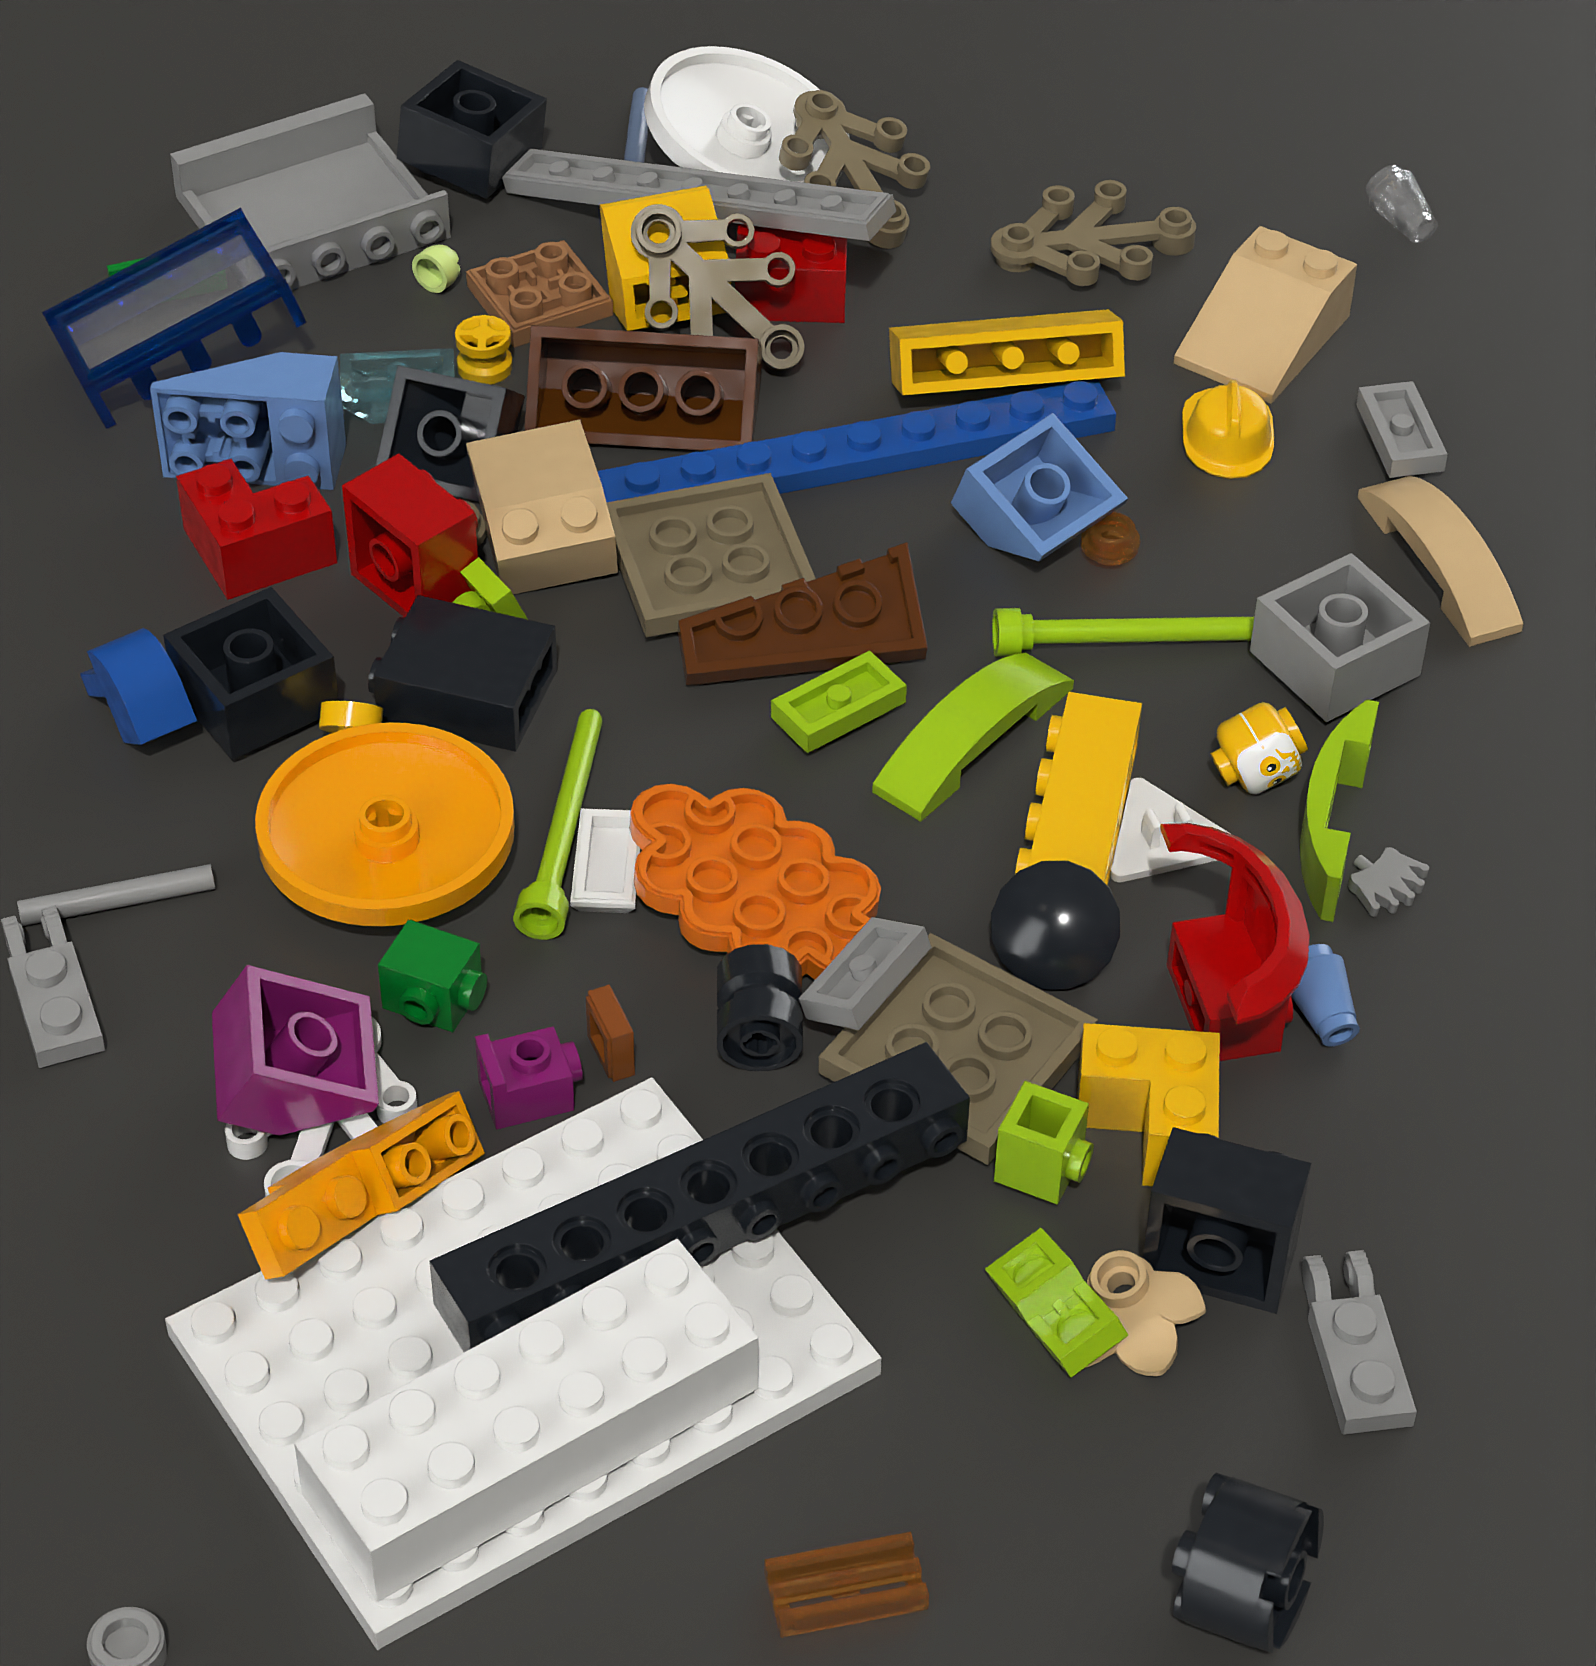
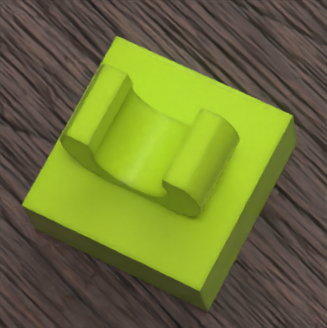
M479 557L460 571L471 591L461 594L452 603L528 620L511 590Z

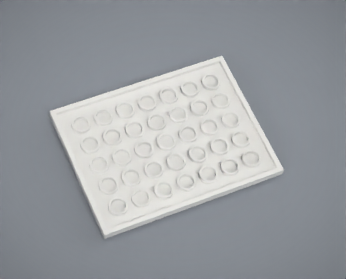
M652 1077L445 1179L397 1212L375 1216L284 1277L265 1279L262 1271L165 1318L168 1336L377 1650L881 1375V1356L777 1229L765 1238L748 1240L717 1254L711 1261L701 1266V1268L759 1337L757 1390L379 1602L375 1600L302 1495L294 1443L464 1353L433 1304L429 1260L703 1140Z

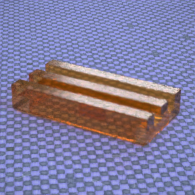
M911 1532L764 1559V1574L780 1637L783 1638L928 1610L929 1592L926 1582H922V1568L919 1558L915 1557L914 1554L915 1544ZM901 1581L905 1583L904 1587L858 1595L861 1589ZM828 1595L836 1599L790 1608L789 1605L792 1602Z

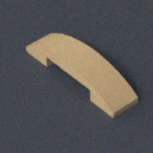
M1413 476L1359 489V501L1383 533L1399 531L1443 589L1440 609L1469 647L1522 632L1523 620L1498 563L1471 521L1448 496L1429 482Z

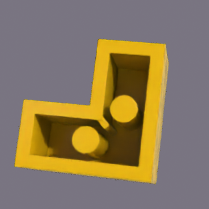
M1084 1023L1078 1071L1077 1099L1089 1103L1086 1128L1144 1132L1142 1186H1153L1173 1127L1195 1133H1206L1219 1138L1220 1033Z

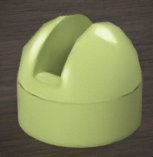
M433 245L427 247L414 257L412 270L415 278L423 288L432 293H440L452 285L459 276L460 266L457 264L459 258L457 253L447 245Z

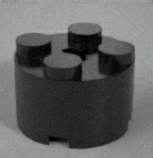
M1216 1472L1210 1479L1202 1502V1515L1204 1518L1198 1533L1186 1530L1181 1536L1174 1554L1172 1573L1184 1577V1580L1176 1596L1173 1615L1187 1624L1250 1647L1273 1653V1647L1280 1649L1286 1643L1307 1598L1311 1582L1303 1580L1307 1564V1555L1317 1559L1319 1556L1324 1529L1323 1510L1293 1497Z

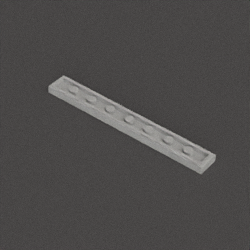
M529 149L502 177L506 193L593 205L706 185L711 194L717 219H725L731 214L741 213L748 216L754 226L870 241L896 212L893 194L538 149ZM739 221L732 222V223H736V224H744V223L739 222Z

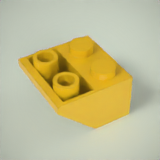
M706 185L600 204L609 296L613 300V312L627 331L650 327L644 315L645 306L650 300L649 263L647 258L637 252L631 240V225L635 216L647 206L663 204L675 209L683 220H716L717 216L709 188ZM654 224L647 232L649 239L654 243H663L670 235L668 228L663 224ZM723 241L688 243L704 260L729 259ZM671 261L670 298L675 301L678 307L676 322L690 320L689 277ZM712 300V315L726 313ZM665 303L655 304L650 311L653 320L659 323L667 322L672 316L671 308Z

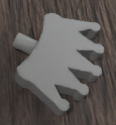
M1387 847L1374 864L1363 855H1359L1355 859L1353 864L1361 871L1351 874L1348 888L1358 897L1370 916L1376 917L1380 906L1393 914L1397 911L1399 901L1403 902L1406 906L1413 904L1415 893L1419 894L1423 890L1425 884L1423 879L1427 877L1430 868L1427 864L1400 854L1392 847Z

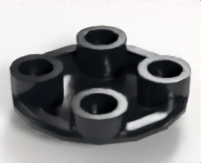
M1041 861L1018 871L1001 888L991 912V939L1001 962L1017 978L1044 990L1071 989L1094 980L1111 961L1120 939V910L1111 889L1092 870L1070 861Z

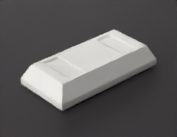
M581 808L570 906L581 912L629 913L635 909L637 893L634 886V868L641 849L633 841L629 829L631 810Z

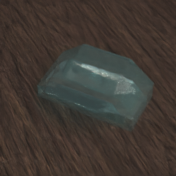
M453 348L340 354L342 407L372 424L385 423L397 365L455 377Z

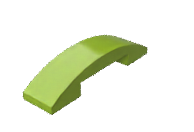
M1028 653L1013 654L989 664L952 690L918 723L885 764L873 782L872 792L921 822L960 788L961 770L1024 715L1037 721L1073 689L1074 680Z
M1365 700L1340 721L1322 746L1310 777L1300 837V861L1306 891L1320 920L1334 921L1351 834L1349 832L1328 829L1337 784L1358 788L1363 787L1378 712V701Z

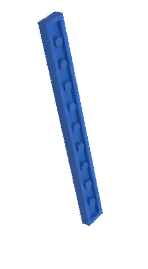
M1091 379L1032 391H1021L1015 394L978 401H967L961 404L924 411H913L907 414L875 420L859 421L832 428L805 431L799 434L752 441L724 448L692 452L670 458L638 462L597 472L606 502L771 473L779 493L782 494L988 455L1052 413L1057 416L1075 438L1115 431L1116 412L1098 379Z

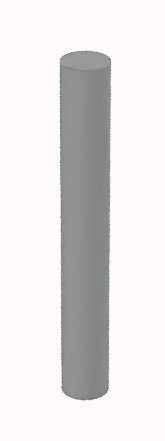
M211 864L19 900L17 905L21 925L26 926L41 923V909L56 905L60 919L213 890L215 889Z

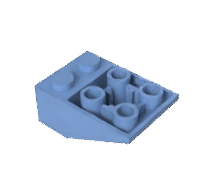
M278 352L152 382L150 392L163 477L176 478L178 475L202 468L203 466L232 459L247 484L277 486L281 483L309 475L317 489L334 490L346 448L337 356Z

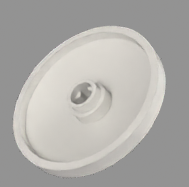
M717 46L696 47L680 51L664 60L657 68L645 96L644 112L650 132L664 153L679 167L804 183L805 176L810 172L818 170L829 150L824 139H817L813 144L814 149L811 161L806 169L794 171L780 163L779 153L783 139L789 135H795L798 129L793 113L796 99L805 92L820 89L789 67L756 53Z

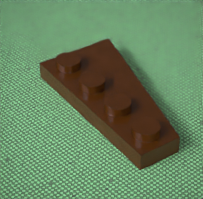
M907 542L888 548L887 554L866 562H862L861 558L839 565L836 572L808 582H806L805 578L783 584L781 591L755 600L752 596H748L678 620V637L686 685L829 670L869 650L883 663L919 660L926 658L928 649Z

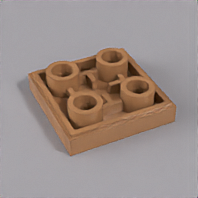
M565 240L545 242L536 249L508 258H495L486 265L466 271L467 287L488 315L498 317L509 325L511 345L514 348L530 343L531 325L576 328L613 316V300Z

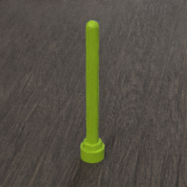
M995 608L992 617V644L995 657H1007L1022 653V650H1032L1033 644L1251 641L1254 617L1033 620L1032 614H1021L1020 608Z
M586 709L578 717L537 879L520 892L514 911L513 921L517 929L524 935L534 939H552L559 936L564 930L569 902L561 885L603 722L601 714L594 709Z

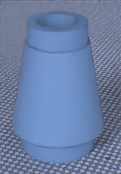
M1326 944L1310 945L1306 971L1291 998L1317 1035L1320 1036L1323 1045L1329 1047L1338 1046L1352 1040L1360 1031L1356 1021V1013L1344 959L1340 955L1334 954L1331 947Z

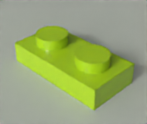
M869 650L772 699L771 718L801 748L809 753L906 703L907 685Z

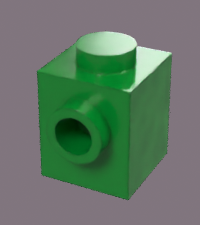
M409 919L378 963L383 1009L403 1015L415 1023L429 1024L452 1033L468 1010L474 1011L478 1008L487 987V975L482 972L480 943Z

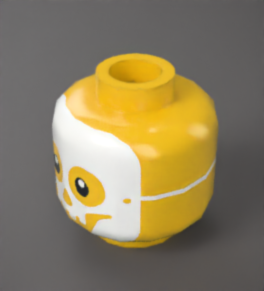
M1262 702L1222 722L1218 726L1216 738L1220 748L1210 753L1227 786L1238 781L1246 792L1257 795L1300 772L1302 767L1301 754L1307 752L1308 747L1286 707L1277 711L1269 703Z

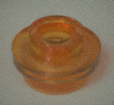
M1113 512L1082 533L1081 547L1090 559L1109 566L1118 565L1132 560L1138 554L1140 536L1134 522L1128 516Z

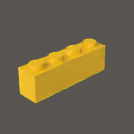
M1109 309L889 328L892 384L902 395L1125 377L1123 320Z
M1068 692L1063 716L1052 715L1050 719L1046 752L1054 753L1053 760L1041 758L1036 783V795L1044 796L1042 804L1033 802L1030 804L1025 840L1033 841L1032 849L1020 848L1015 874L1041 861H1070L1092 870L1108 886L1138 747L1142 703Z

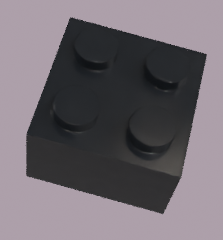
M456 60L401 105L397 159L418 168L423 173L437 176L463 188L468 193L487 199L504 184L502 177L529 149H542L547 98Z
M272 587L163 635L165 650L177 670L196 718L232 760L319 720L322 702L339 701L334 656Z
M1173 1127L1151 1190L1143 1259L1152 1266L1154 1271L1180 1272L1187 1276L1197 1285L1201 1294L1277 1314L1296 1251L1312 1163L1288 1157L1280 1152L1264 1151L1221 1140L1210 1134L1195 1133Z

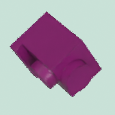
M554 1026L495 1041L490 1040L488 1033L475 1036L478 1081L496 1130L574 1111L573 1082L583 1079L581 1062L574 1042L570 1041L560 1044Z

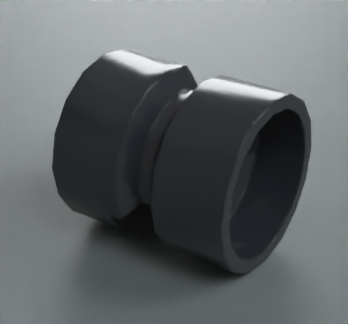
M751 944L734 949L725 955L717 966V1007L719 1008L717 1009V1050L725 1061L737 1068L749 1071H770L782 1068L794 1061L803 1049V1013L798 999L802 995V967L797 958L785 949L768 944Z

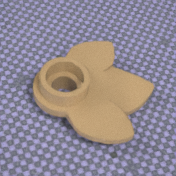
M1112 1251L1100 1257L1092 1267L1087 1284L1119 1318L1128 1336L1087 1367L1097 1364L1116 1353L1125 1366L1138 1374L1161 1376L1166 1373L1177 1356L1178 1337L1175 1325L1190 1322L1206 1313L1204 1300L1197 1285L1180 1272L1154 1271L1145 1259L1129 1251ZM1121 1285L1133 1286L1128 1291L1113 1293Z

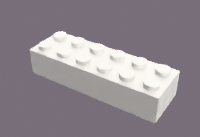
M675 1239L294 1443L302 1495L372 1596L379 1602L757 1390L759 1337L681 1242Z

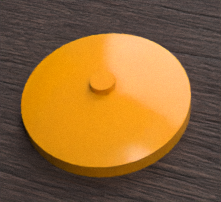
M374 723L355 726L331 733L309 743L285 760L273 773L260 795L255 815V829L260 859L266 873L275 886L286 897L305 910L333 921L360 926L383 927L404 925L408 919L420 922L447 913L463 905L479 894L498 875L510 854L515 831L513 798L510 786L498 765L480 748L464 738L438 728L410 723Z

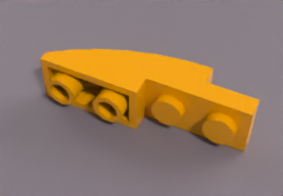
M452 1092L396 1117L299 1168L267 1188L269 1195L239 1213L238 1217L264 1278L284 1277L375 1216L397 1212L485 1154L460 1092Z

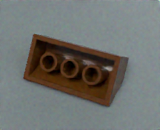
M531 325L524 431L580 420L588 444L707 451L754 441L759 404L762 344L759 339Z

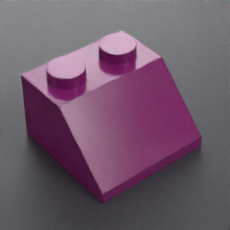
M246 965L212 1011L217 1121L275 1135H284L373 1112L379 1104L370 996Z

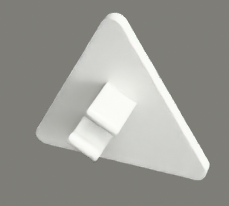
M1134 778L1130 782L1110 877L1113 881L1121 883L1218 861L1199 853L1169 852L1160 830L1161 824L1192 823L1213 827L1224 832L1227 831L1145 779Z

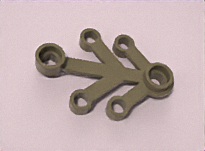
M824 90L808 91L798 96L793 109L798 129L795 135H789L783 139L779 153L780 163L790 170L801 171L809 166L814 149L813 144L817 139H824L829 147L818 170L808 173L805 176L804 183L836 187V182L843 170L854 189L883 192L870 170L896 179L899 184L909 189H919L926 184L930 163L922 155L907 153L898 159L854 142L846 134L849 133L871 141L881 151L895 153L903 148L907 134V127L901 120L893 117H884L875 123L847 112L840 99ZM894 200L896 212L869 241L877 247L892 249L899 247L905 240L910 220L904 205Z
M1104 180L1095 186L1094 202L1064 230L1047 232L1058 220L1069 218L1074 211V192L1068 187L1055 185L1043 191L1042 207L1024 224L1013 223L997 230L991 237L990 249L995 256L997 265L1004 270L1025 272L1033 269L1036 265H1040L1067 277L1068 281L1078 286H1089L1097 282L1100 263L1119 271L1127 279L1143 280L1149 277L1152 271L1153 253L1151 250L1141 245H1130L1122 250L1111 245L1152 241L1153 247L1163 254L1172 256L1184 255L1194 247L1196 223L1188 210L1181 207H1168L1161 211L1155 221L1101 226L1112 214H1118L1124 210L1127 193L1125 185L1121 182ZM1070 250L1073 253L1067 256L1058 251Z
M654 204L643 208L632 222L631 240L637 252L647 258L649 263L650 300L645 306L644 313L648 325L655 330L663 331L671 328L677 321L678 307L675 301L670 298L672 261L689 277L691 335L713 336V300L754 339H759L762 344V361L767 367L776 371H786L795 367L804 353V341L798 330L786 324L774 326L728 283L765 281L768 285L775 288L784 287L792 281L795 274L793 259L786 253L774 252L766 258L704 260L688 243L723 241L732 249L745 248L751 243L755 229L752 220L741 213L731 214L725 219L683 220L675 209L667 205ZM739 221L746 225L748 235L744 240L734 241L729 238L727 227L732 222ZM652 225H665L669 230V238L663 243L652 242L647 233ZM782 260L787 264L789 268L787 277L777 280L769 275L767 268L772 261ZM665 303L671 308L672 316L670 320L664 323L653 320L650 311L655 304ZM776 339L788 341L792 349L790 356L785 359L774 357L770 350L771 343Z

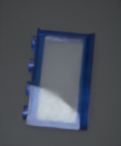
M241 207L42 312L106 429L116 425V422L100 395L101 392L130 378L141 398L152 400L150 387L152 382L158 380L150 366L181 351L192 372L209 369L212 360L201 339L231 324L242 345L246 347L255 346L260 342L262 333L252 312L272 301L280 299L297 328L307 323L286 279L281 275L245 217Z

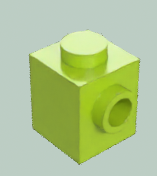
M1024 1081L998 1129L994 1182L1058 1205L1070 1180L1078 1183L1083 1180L1092 1158L1094 1144L1085 1141L1089 1103Z

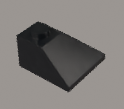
M397 365L376 466L399 453L418 469H424L429 472L436 483L453 496L479 501L466 443L516 433L525 396L504 387Z

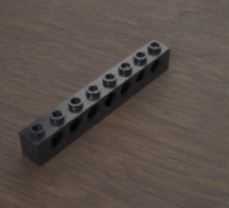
M924 1042L429 1260L433 1304L463 1352H466L675 1239L681 1242L701 1267L719 1253L748 1240L765 1238L783 1224L810 1212L824 1211L833 1206L839 1199L871 1184L880 1185L886 1183L900 1171L931 1157L939 1158L949 1154L958 1145L967 1141L970 1097L930 1045Z

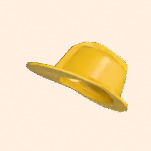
M1230 380L1227 385H1219L1194 393L1185 401L1182 411L1183 444L1186 455L1196 467L1210 475L1232 479L1253 475L1261 471L1270 462L1274 449L1273 416L1269 406L1256 392L1245 386L1238 385L1236 380Z

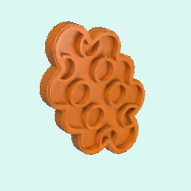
M664 784L653 786L641 792L633 801L629 829L633 841L642 850L637 856L634 868L636 893L647 906L661 913L678 915L681 934L690 944L702 950L727 952L728 954L736 948L751 944L776 946L785 949L797 958L802 967V977L807 974L816 980L871 917H876L881 893V886L877 875L867 865L855 859L835 856L832 838L824 829L808 822L787 821L783 807L774 797L760 790L748 788L730 789L709 800L701 793L687 786Z

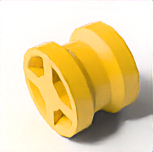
M489 315L472 316L457 325L455 342L457 349L460 351L456 358L458 374L463 379L489 385L505 380L513 369L511 352L508 350L511 344L509 325L504 320Z

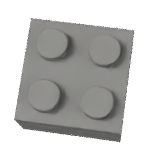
M1350 553L1258 597L1250 652L1321 718L1328 722L1356 708L1365 700H1372L1420 676L1430 622L1355 555Z

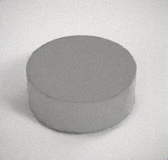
M122 1607L104 1614L95 1622L88 1634L87 1651L91 1666H164L167 1657V1644L163 1627L155 1615L138 1607Z

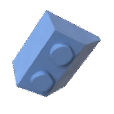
M1052 413L968 467L951 504L987 546L1041 561L1125 505L1128 498L1057 416Z

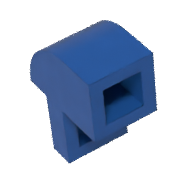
M145 628L139 629L87 651L93 668L80 673L88 696L106 698L124 743L142 745L197 721L174 664L161 643L149 630Z

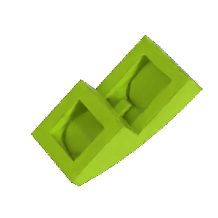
M1039 1228L985 1268L987 1274L1004 1297L1071 1378L1128 1336L1119 1318L1084 1281L1071 1259L1042 1228Z

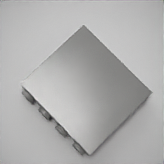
M365 93L170 154L176 198L209 243H214L217 254L253 302L451 238L447 192L442 190L428 195L403 163L397 159V156L376 131L374 103Z

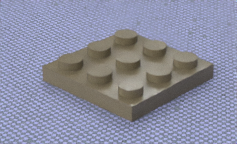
M771 473L607 502L616 539L617 562L646 638L678 632V620L748 596H752L755 600L779 592L783 584L805 578L806 582L816 579Z
M930 933L928 938L932 948L860 1030L845 1027L819 1055L818 1073L836 1082L927 1042L970 1097L967 1141L958 1145L957 1149L989 1165L996 1156L998 1129L1024 1081L1052 1090L1080 1056L1083 1024H1098V1019Z

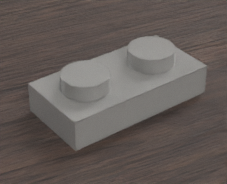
M1413 381L1359 387L1356 406L1389 478L1445 471L1448 454Z
M871 917L798 998L806 1019L860 1030L932 948L925 927Z

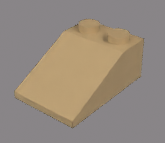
M1259 226L1232 255L1175 353L1174 364L1224 385H1227L1230 380H1236L1238 385L1253 390L1265 402L1272 404L1350 316L1357 264L1338 257L1330 251L1318 249L1290 238L1279 231Z
M580 420L466 443L497 577L511 590L513 595L618 573L615 534L603 487Z

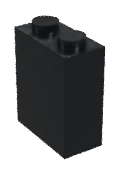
M417 595L406 617H399L395 622L391 635V644L384 657H377L374 660L369 673L368 689L370 693L375 694L376 706L383 708L382 721L410 723L434 727L453 733L467 741L516 752L557 672L556 629L554 625Z

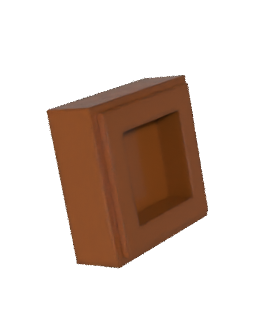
M610 984L589 990L588 996H586L587 1036L608 1078L615 1082L634 1076V1032Z

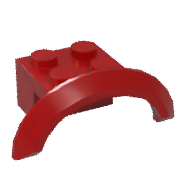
M1192 823L1161 824L1160 830L1169 852L1199 853L1232 867L1225 914L1172 922L1167 967L1191 1031L1220 1033L1219 1062L1281 1052L1285 1024L1291 1023L1293 1020L1291 995L1298 988L1308 965L1310 935L1302 903L1284 873L1262 851L1240 837L1213 827Z

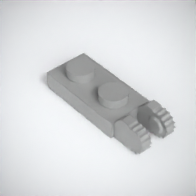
M56 905L41 909L42 917L40 921L43 933L51 946L26 953L25 935L22 925L17 921L16 916L1 919L10 954L7 960L11 978L39 1068L105 1051L103 1036L73 943L66 940Z
M1364 1250L1346 1252L1343 1269L1351 1298L1336 1300L1331 1298L1330 1279L1323 1262V1257L1321 1255L1303 1257L1301 1266L1302 1277L1310 1307L1308 1322L1341 1434L1413 1427L1417 1411L1381 1296L1375 1295L1373 1273L1370 1264H1368L1366 1253H1364Z

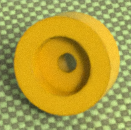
M325 701L321 703L319 729L334 733L355 726L382 723L383 708L360 702Z

